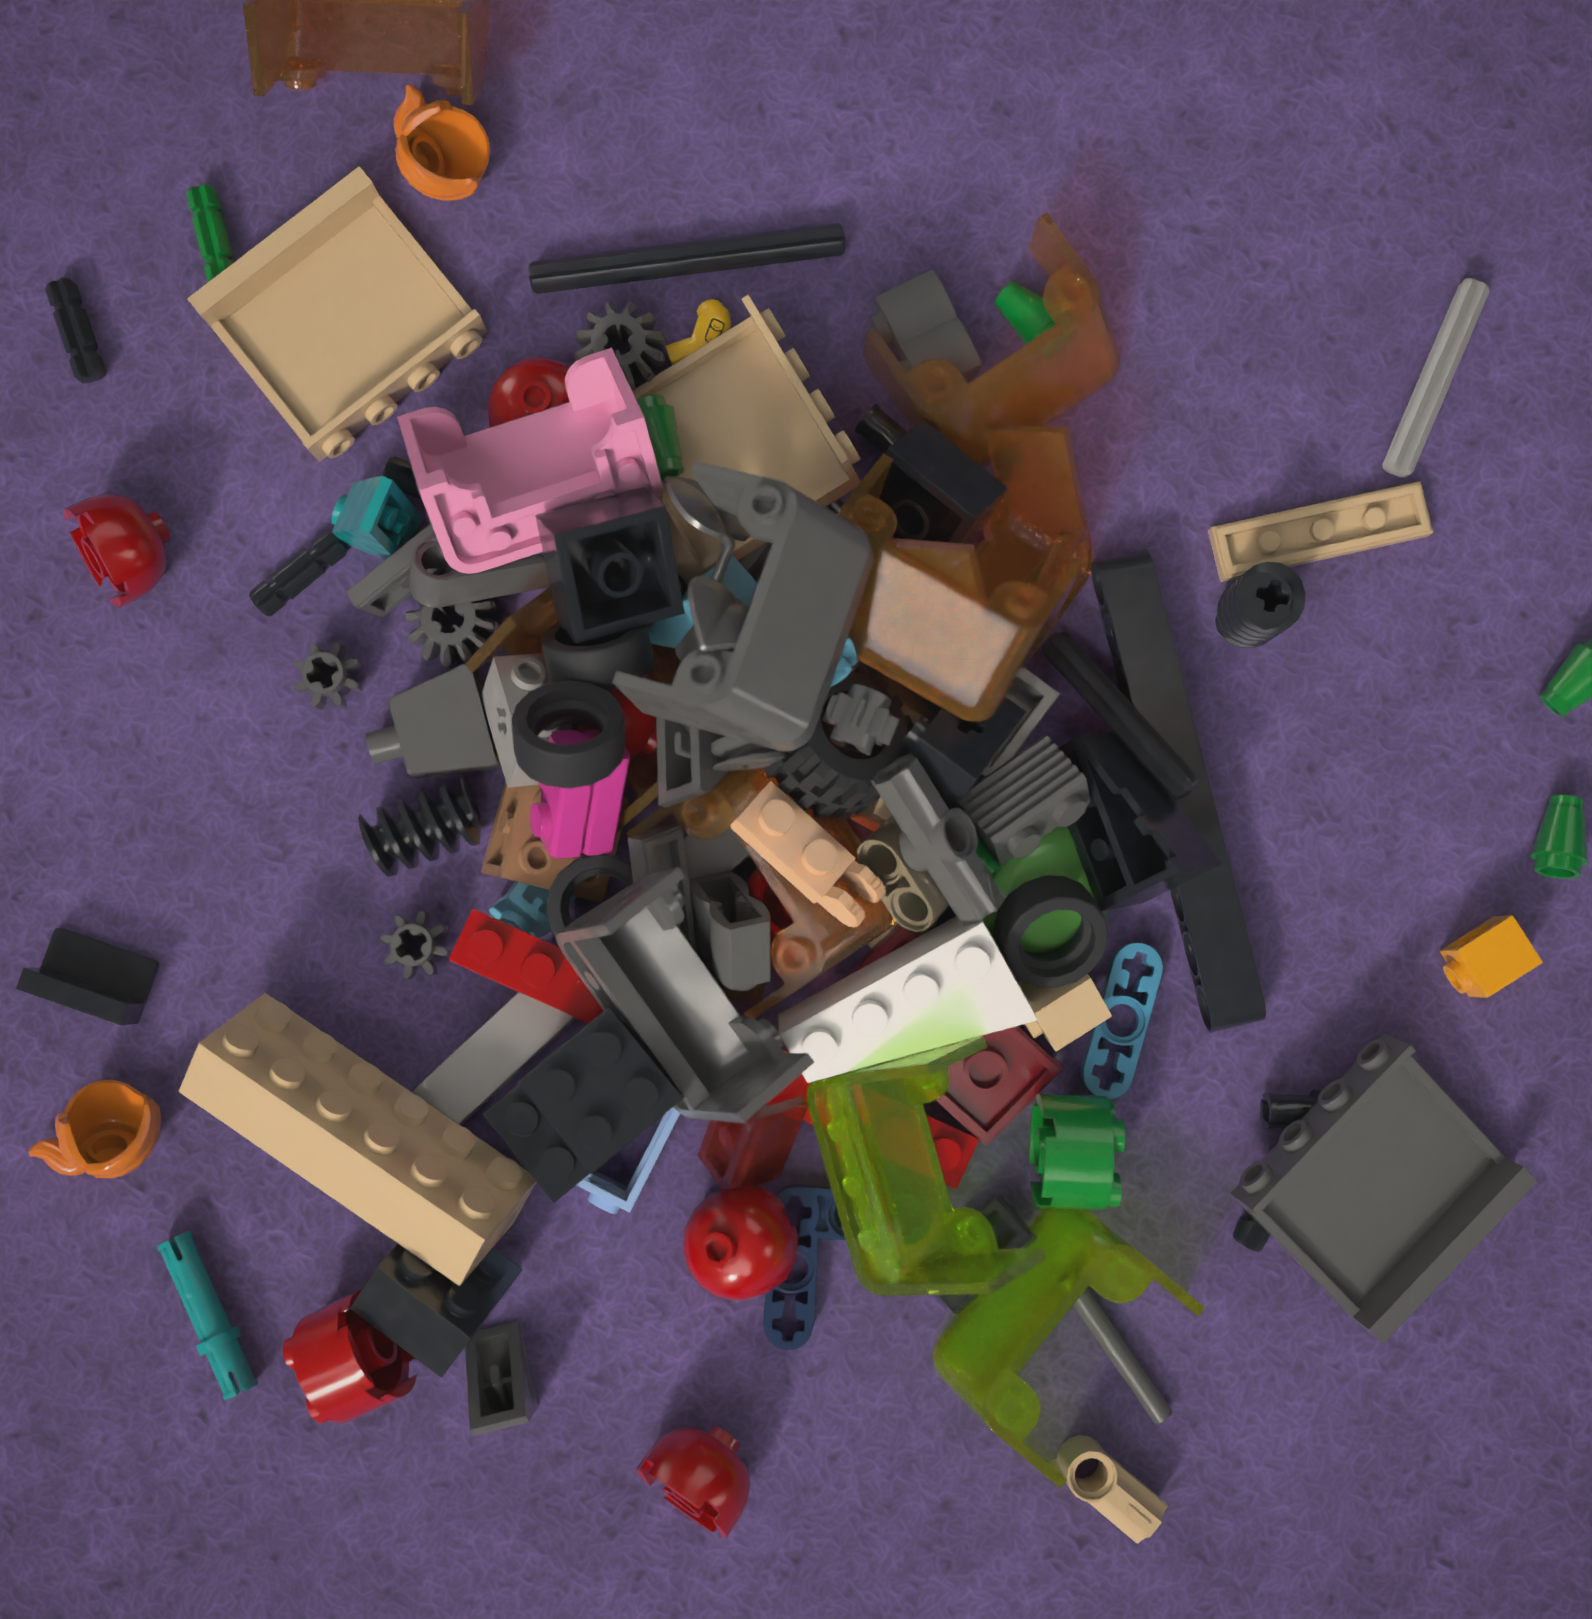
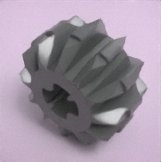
M607 301L605 303V317L601 318L596 313L588 311L586 320L591 329L576 331V341L582 348L575 352V359L577 361L587 355L609 349L611 344L616 341H620L623 347L625 341H628L630 351L620 355V351L617 349L615 356L633 392L636 389L635 378L639 377L644 383L650 382L654 378L650 367L664 366L665 355L658 350L666 343L664 332L653 330L656 321L651 312L637 317L635 303L628 302L623 312L617 313L614 303Z
M414 599L422 606V610H410L405 613V619L409 623L419 625L407 635L408 640L413 645L425 643L420 655L428 662L440 654L441 665L447 669L453 668L457 653H459L465 664H475V657L471 648L477 645L483 652L489 653L492 645L482 637V633L493 634L499 632L500 629L497 621L486 618L497 610L496 603L492 599L444 607H428ZM456 611L464 621L460 628L457 625H453L456 631L449 633L441 625L444 616L451 619L449 612Z

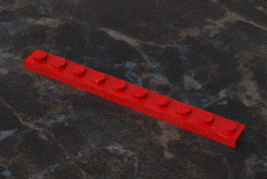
M472 908L448 959L449 961L588 1024L604 1012L568 962L559 946ZM781 1048L784 1053H790L789 1051ZM801 1074L767 1103L776 1109L956 1190L979 1141L976 1136L840 1074L809 1083Z

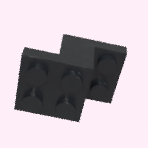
M609 1007L518 1081L519 1085L488 1109L483 1116L551 1201L555 1203L673 1108L684 1096L614 1009Z

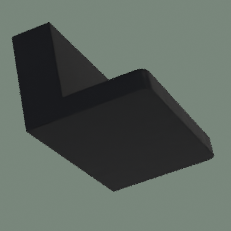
M56 928L41 967L23 968L16 989L118 1025L138 1024L160 964L155 959L65 928Z

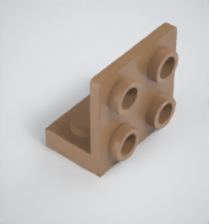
M506 781L504 782L481 873L549 890L561 870L574 860L587 855L580 853V857L557 859L550 856L541 838L533 835L530 825V809L533 803H540L542 788L540 785L508 788ZM623 796L615 848L612 854L606 855L615 856L629 803L626 796ZM599 874L586 878L576 886L571 896L602 902L610 875Z

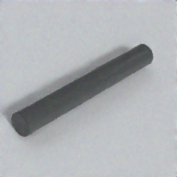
M1073 1272L1061 1280L1058 1285L1154 1424L1162 1423L1168 1419L1173 1413L1172 1409L1077 1272Z

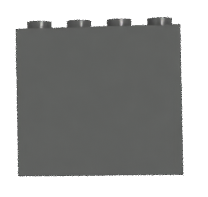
M1385 1033L1379 1039L1369 1042L1360 1050L1356 1063L1340 1079L1332 1081L1320 1092L1318 1102L1301 1120L1294 1121L1283 1130L1279 1137V1143L1262 1160L1251 1164L1241 1175L1240 1183L1230 1192L1361 1328L1382 1344L1393 1335L1537 1183L1536 1179L1523 1166L1505 1158L1411 1057L1416 1050L1410 1044Z

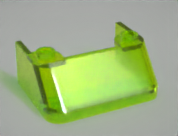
M984 1036L811 1082L808 1087L807 1104L854 1271L860 1283L875 1295L992 1294L1046 1259L1043 1248L998 1249L992 1226L983 1214L969 1207L952 1208L923 1103L932 1102L946 1093L949 1086L948 1066L987 1048Z
M1042 1208L1028 1225L1038 1238L960 1314H955L934 1341L932 1361L938 1375L997 1436L1056 1486L1061 1488L1068 1479L1056 1457L1029 1435L1039 1420L1040 1403L1032 1387L1017 1375L1088 1286L1111 1302L1128 1303L1137 1299L1150 1283L1155 1280L1198 1317L1205 1307L1088 1209Z

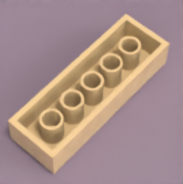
M266 993L262 994L198 1043L179 1089V1092L459 1286L514 1224L536 1184L531 1174L514 1160L501 1154L472 1134L468 1129L454 1122L428 1104L424 1099L407 1090L381 1072L377 1067L369 1064L338 1043L330 1035L322 1032L291 1011L286 1005L278 1002Z

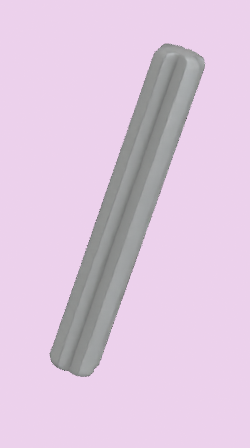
M1466 278L1458 285L1384 459L1383 469L1386 472L1401 478H1406L1414 472L1490 290L1486 283L1474 278Z

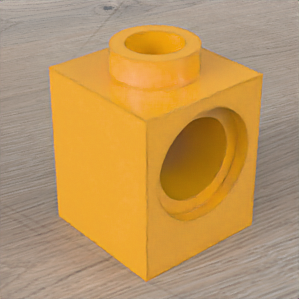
M1513 915L1493 916L1440 950V953L1447 962L1443 966L1447 979L1459 993L1464 994L1466 992L1469 997L1488 998L1543 963Z

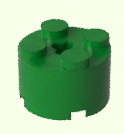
M1037 1094L1035 1098L1038 1105L1032 1106L1029 1130V1165H1034L1035 1172L1040 1173L1041 1182L1030 1181L1034 1206L1036 1208L1105 1210L1107 1207H1119L1122 1192L1121 1177L1119 1172H1114V1153H1123L1125 1126L1122 1118H1115L1114 1101L1108 1100L1106 1096Z

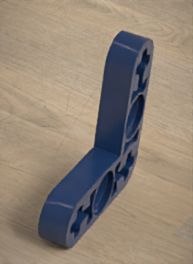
M806 1184L787 1185L778 1190L775 1196L780 1198L784 1205H789L790 1197L797 1195L801 1196L803 1206L811 1207V1214L801 1216L799 1237L810 1234L811 1242L806 1244L798 1241L797 1252L801 1253L808 1262V1269L803 1278L793 1282L785 1280L773 1289L789 1294L808 1291L807 1300L795 1297L796 1319L804 1320L805 1323L804 1327H796L794 1329L792 1337L782 1336L781 1327L772 1324L773 1318L778 1319L783 1316L784 1296L773 1298V1289L765 1294L763 1325L764 1333L769 1342L779 1349L794 1350L803 1346L811 1337L814 1326L819 1239L894 1244L915 1243L925 1236L931 1223L930 1210L919 1195L904 1190ZM847 1198L859 1200L866 1208L864 1222L855 1229L841 1227L834 1218L835 1207L839 1202ZM873 1199L884 1200L881 1208L883 1212H899L901 1203L909 1202L913 1212L921 1214L920 1222L911 1223L909 1232H901L898 1222L881 1220L883 1231H871L876 1218Z

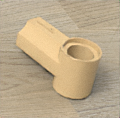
M1077 1435L1069 1438L1061 1445L1057 1453L1056 1463L1059 1473L1073 1494L1084 1502L1091 1504L1137 1544L1145 1538H1150L1162 1523L1164 1512L1168 1507L1166 1502L1106 1453L1095 1439L1089 1436ZM1088 1458L1098 1459V1467L1090 1477H1075V1470L1080 1462Z

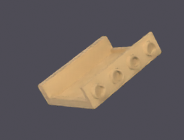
M360 166L187 298L302 440L304 446L319 462L327 456L329 458H336L346 452L353 445L355 434L369 423L378 425L387 420L398 407L396 402L412 390L420 392L431 386L439 377V369L454 357L463 359L472 354L482 343L481 336L488 332L480 314L475 309L472 310L380 197L373 182Z
M746 295L742 298V301L751 315L749 318L664 370L650 382H645L633 391L635 399L648 395H662L666 404L673 406L682 456L681 462L684 467V472L677 477L696 480L691 470L694 462L697 461L782 481L821 505L827 506L862 484L852 466L861 458L844 430L833 435L827 422L834 419L835 416L820 390L816 389L808 394L802 382L809 378L810 375L795 349L792 348L784 353L777 342L786 336L771 310L768 308L759 313L749 295ZM662 482L663 499L661 502L666 505L677 572L686 584L689 585L693 577L702 576L716 566L722 551V545L718 537L705 534L684 519L668 495L667 483ZM752 536L744 542L734 539L735 548L732 554L739 560L767 542Z

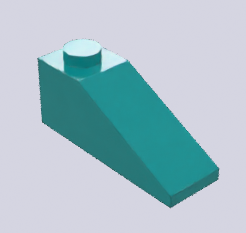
M378 476L353 482L348 495L342 494L339 497L331 518L332 524L335 525L332 533L344 544L386 560L417 535L424 518L393 480L384 476Z

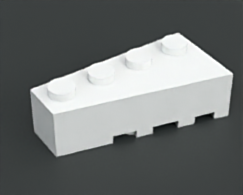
M957 916L778 1014L779 1033L789 1052L809 1053L815 1062L802 1073L808 1083L1038 1020L984 921L981 920L978 923L964 926Z

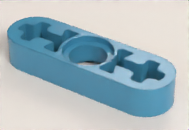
M1125 944L1119 947L1110 959L1101 997L1109 1010L1118 1004L1130 1007L1135 1014L1136 1024L1128 1035L1121 1037L1115 1036L1109 1031L1106 1020L1090 1030L1080 1066V1079L1086 1090L1095 1096H1106L1107 1099H1114L1123 1095L1131 1086L1163 971L1162 960L1159 954L1147 944ZM1136 952L1143 954L1142 963L1150 967L1148 976H1138L1133 988V992H1144L1142 1003L1129 996H1113L1115 984L1122 989L1127 988L1130 972L1122 969V962L1124 959H1134ZM1100 1037L1112 1044L1129 1045L1127 1056L1119 1052L1115 1053L1112 1065L1113 1069L1120 1072V1078L1118 1082L1109 1081L1105 1089L1099 1088L1100 1079L1092 1075L1094 1065H1104L1109 1053V1049L1098 1048Z

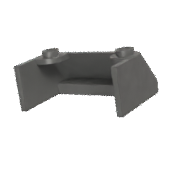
M695 461L691 473L716 510L738 516L742 526L750 536L773 543L734 652L722 649L708 651L697 649L691 652L681 662L672 686L616 671L612 683L642 713L779 751L795 750L807 743L815 731L873 566V547L867 535L860 527L782 481Z
M679 867L646 875L565 927L556 935L557 943L568 962L603 1011L609 1007L614 1009L684 1096L674 1106L679 1113L689 1119L744 1123L815 1062L809 1053H784L780 1048L784 1044L780 1033L766 1019L761 1018L757 1021L750 1016H740L677 926L684 920L682 907L685 905L684 897L676 887V884L685 878Z

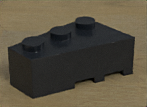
M1113 732L1079 735L1058 748L1062 750L1065 757H1068L1071 763L1076 765L1079 772H1082L1087 779L1090 803L1083 815L1067 827L1075 843L1076 851L1094 899L1101 911L1144 903L1223 864L1177 802L1167 794Z

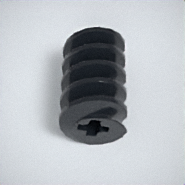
M1263 562L1254 565L1222 593L1217 603V615L1215 618V625L1219 634L1228 643L1239 648L1253 649L1271 641L1299 620L1305 608L1306 597L1302 580L1293 569L1282 563Z
M465 776L459 777L460 794L454 795L444 783L439 784V802L433 803L424 791L418 792L417 810L413 811L403 799L397 800L398 817L393 819L382 806L377 807V825L371 826L359 814V827L366 848L372 860L387 877L397 875L399 860L408 869L418 867L419 851L429 861L438 860L440 856V843L451 854L459 852L460 834L471 846L480 844L483 822L476 799Z

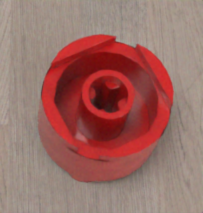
M362 1289L301 1318L294 1329L293 1336L287 1338L283 1343L284 1360L295 1371L299 1385L306 1396L307 1410L310 1416L321 1424L330 1420L337 1423L349 1422L407 1395L413 1389L416 1382L417 1374L409 1377V1362L416 1358L350 1309Z

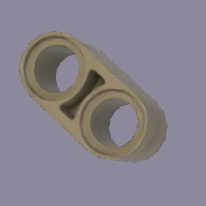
M892 815L859 846L857 860L858 863L866 865L874 872V875L879 877L883 885L886 886V892L881 900L896 922L910 931H925L950 905L928 871L917 872L905 862L899 845L901 828Z

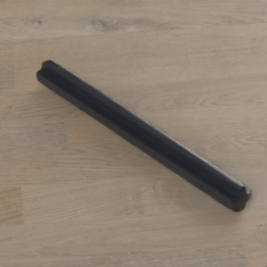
M834 223L532 261L529 264L528 274L533 292L541 294L841 256L845 252L846 245L842 225Z

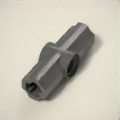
M913 754L897 758L894 762L879 770L871 782L901 828L899 837L900 850L910 868L917 872H929L957 918L961 920L964 926L978 923L990 913L997 911L1005 898L975 852L978 839L976 828L967 813L959 808L948 809L922 765Z

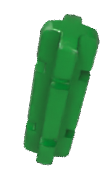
M202 184L189 188L186 197L189 209L194 214L192 221L201 258L205 259L204 270L207 282H209L233 264V252L224 217H221L220 214L222 208L218 193L212 185Z

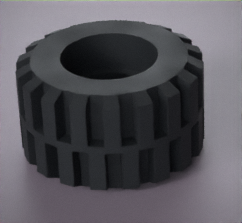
M859 666L854 671H851L842 681L830 686L815 731L809 741L800 748L786 751L785 758L770 764V766L763 767L767 778L774 777L779 784L777 787L786 795L788 794L802 810L805 811L811 808L813 809L814 817L824 820L831 814H833L836 820L847 819L853 813L858 815L881 798L871 780L879 770L885 768L897 758L907 755L910 749L902 744V741L907 736L908 731L913 728L910 715H903L900 708L904 706V703L898 695L892 697L886 690L889 685L881 678L877 681L871 679L870 671ZM852 684L869 687L889 697L892 702L888 709L890 711L888 715L899 719L890 745L883 744L882 747L874 744L870 755H862L848 750L850 757L844 755L830 743L822 727L824 726L833 731L834 725L822 721L832 694L838 696L839 692L847 695Z

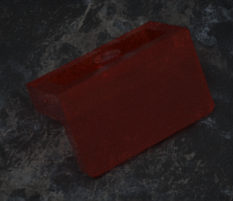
M798 1096L769 1106L764 1105L744 1123L710 1120L697 1156L722 1190L737 1187H754L780 1177L809 1105L802 1096Z

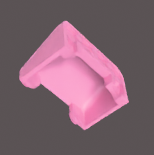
M612 348L587 355L575 361L568 369L565 377V389L569 398L568 403L464 436L455 415L444 408L428 407L397 417L419 492L444 558L451 568L467 574L478 573L543 552L535 517L538 514L645 487L662 501L663 485L645 419Z

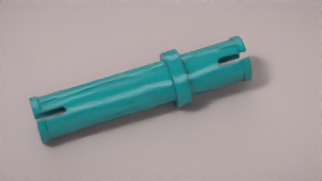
M190 1230L174 1237L183 1257L182 1259L173 1240H167L156 1246V1248L163 1257L200 1340V1344L196 1345L197 1351L200 1356L206 1354L223 1393L222 1397L226 1401L241 1392L232 1371L237 1378L242 1392L259 1383L257 1378L255 1379L237 1340L238 1337L242 1336L238 1325L232 1328Z

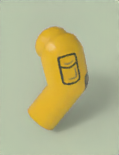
M709 299L702 302L697 309L698 319L692 336L665 346L671 366L730 330V313L720 301Z

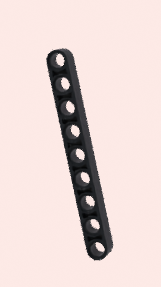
M1143 549L1092 561V582L1119 689L1198 776L1199 783L1192 790L1191 794L1184 799L1180 798L1175 801L1223 863L1170 890L1203 1022L1207 1030L1212 1033L1262 1021L1266 1018L1264 997L1153 560L1148 550Z

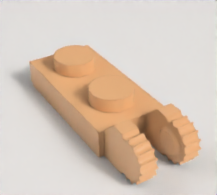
M772 781L756 795L730 825L734 832L812 903L818 902L831 915L837 917L838 921H841L843 925L845 924L853 929L857 928L866 915L862 909L863 907L858 902H855L852 896L845 890L833 886L839 878L853 891H856L859 896L869 902L878 903L886 892V886L883 885L879 877L874 875V872L866 865L855 862V857Z

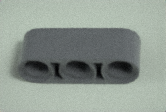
M436 535L425 538L416 545L409 575V591L413 598L428 607H444L550 587L543 555L537 553L483 572L467 574L458 572L449 566L444 558ZM427 569H438L446 574L434 575L429 573Z

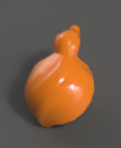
M407 85L405 87V99L398 107L394 116V130L397 137V146L395 148L396 160L401 174L412 187L430 198L453 201L462 200L473 195L480 187L490 157L489 139L483 126L470 113L451 106L448 100L441 99L426 105L423 94L413 85Z
M100 1080L90 1083L77 1091L68 1102L64 1112L59 1113L55 1117V1129L58 1139L47 1138L36 1142L29 1148V1156L43 1159L51 1169L63 1175L77 1176L86 1172L96 1178L121 1177L137 1169L152 1153L160 1136V1107L151 1097L142 1094L129 1084L116 1080Z

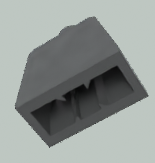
M471 663L463 664L392 697L389 700V706L394 725L366 733L368 750L374 764L403 757L408 774L415 778L501 770L502 767L481 699L483 688L478 670Z

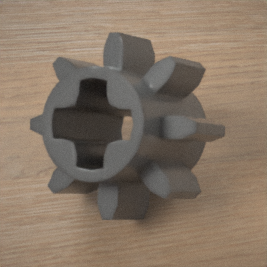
M336 642L332 646L330 653L324 652L314 643L310 644L312 655L305 662L294 661L293 663L297 669L302 671L303 681L298 682L294 686L295 691L301 694H308L314 691L311 706L319 710L325 707L327 699L333 700L342 709L347 708L345 696L351 690L356 692L363 691V687L354 681L353 672L358 671L363 666L362 662L357 659H349L343 662L345 647L340 643ZM327 665L337 670L331 676L333 685L330 687L318 682L325 677L323 668Z
M852 684L847 695L839 692L838 696L832 694L822 721L834 725L830 740L847 750L862 755H870L874 744L882 747L883 744L890 745L899 723L898 718L888 715L890 712L888 709L892 700L874 689L858 684Z
M420 911L416 917L415 924H410L403 915L395 916V923L398 929L393 935H381L380 940L390 944L392 952L384 960V964L393 965L401 963L405 965L403 970L404 979H413L417 972V966H422L429 975L438 974L437 966L433 961L439 955L447 956L452 953L449 948L441 947L440 936L444 935L449 928L446 925L434 928L427 926L430 919L429 912ZM410 933L416 936H426L427 942L421 946L422 953L424 954L423 957L420 955H407L405 949L411 945Z

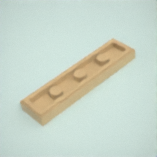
M1421 481L1218 525L1211 527L1208 533L1220 582L1240 578L1254 565L1263 562H1278L1287 567L1428 537L1433 534Z

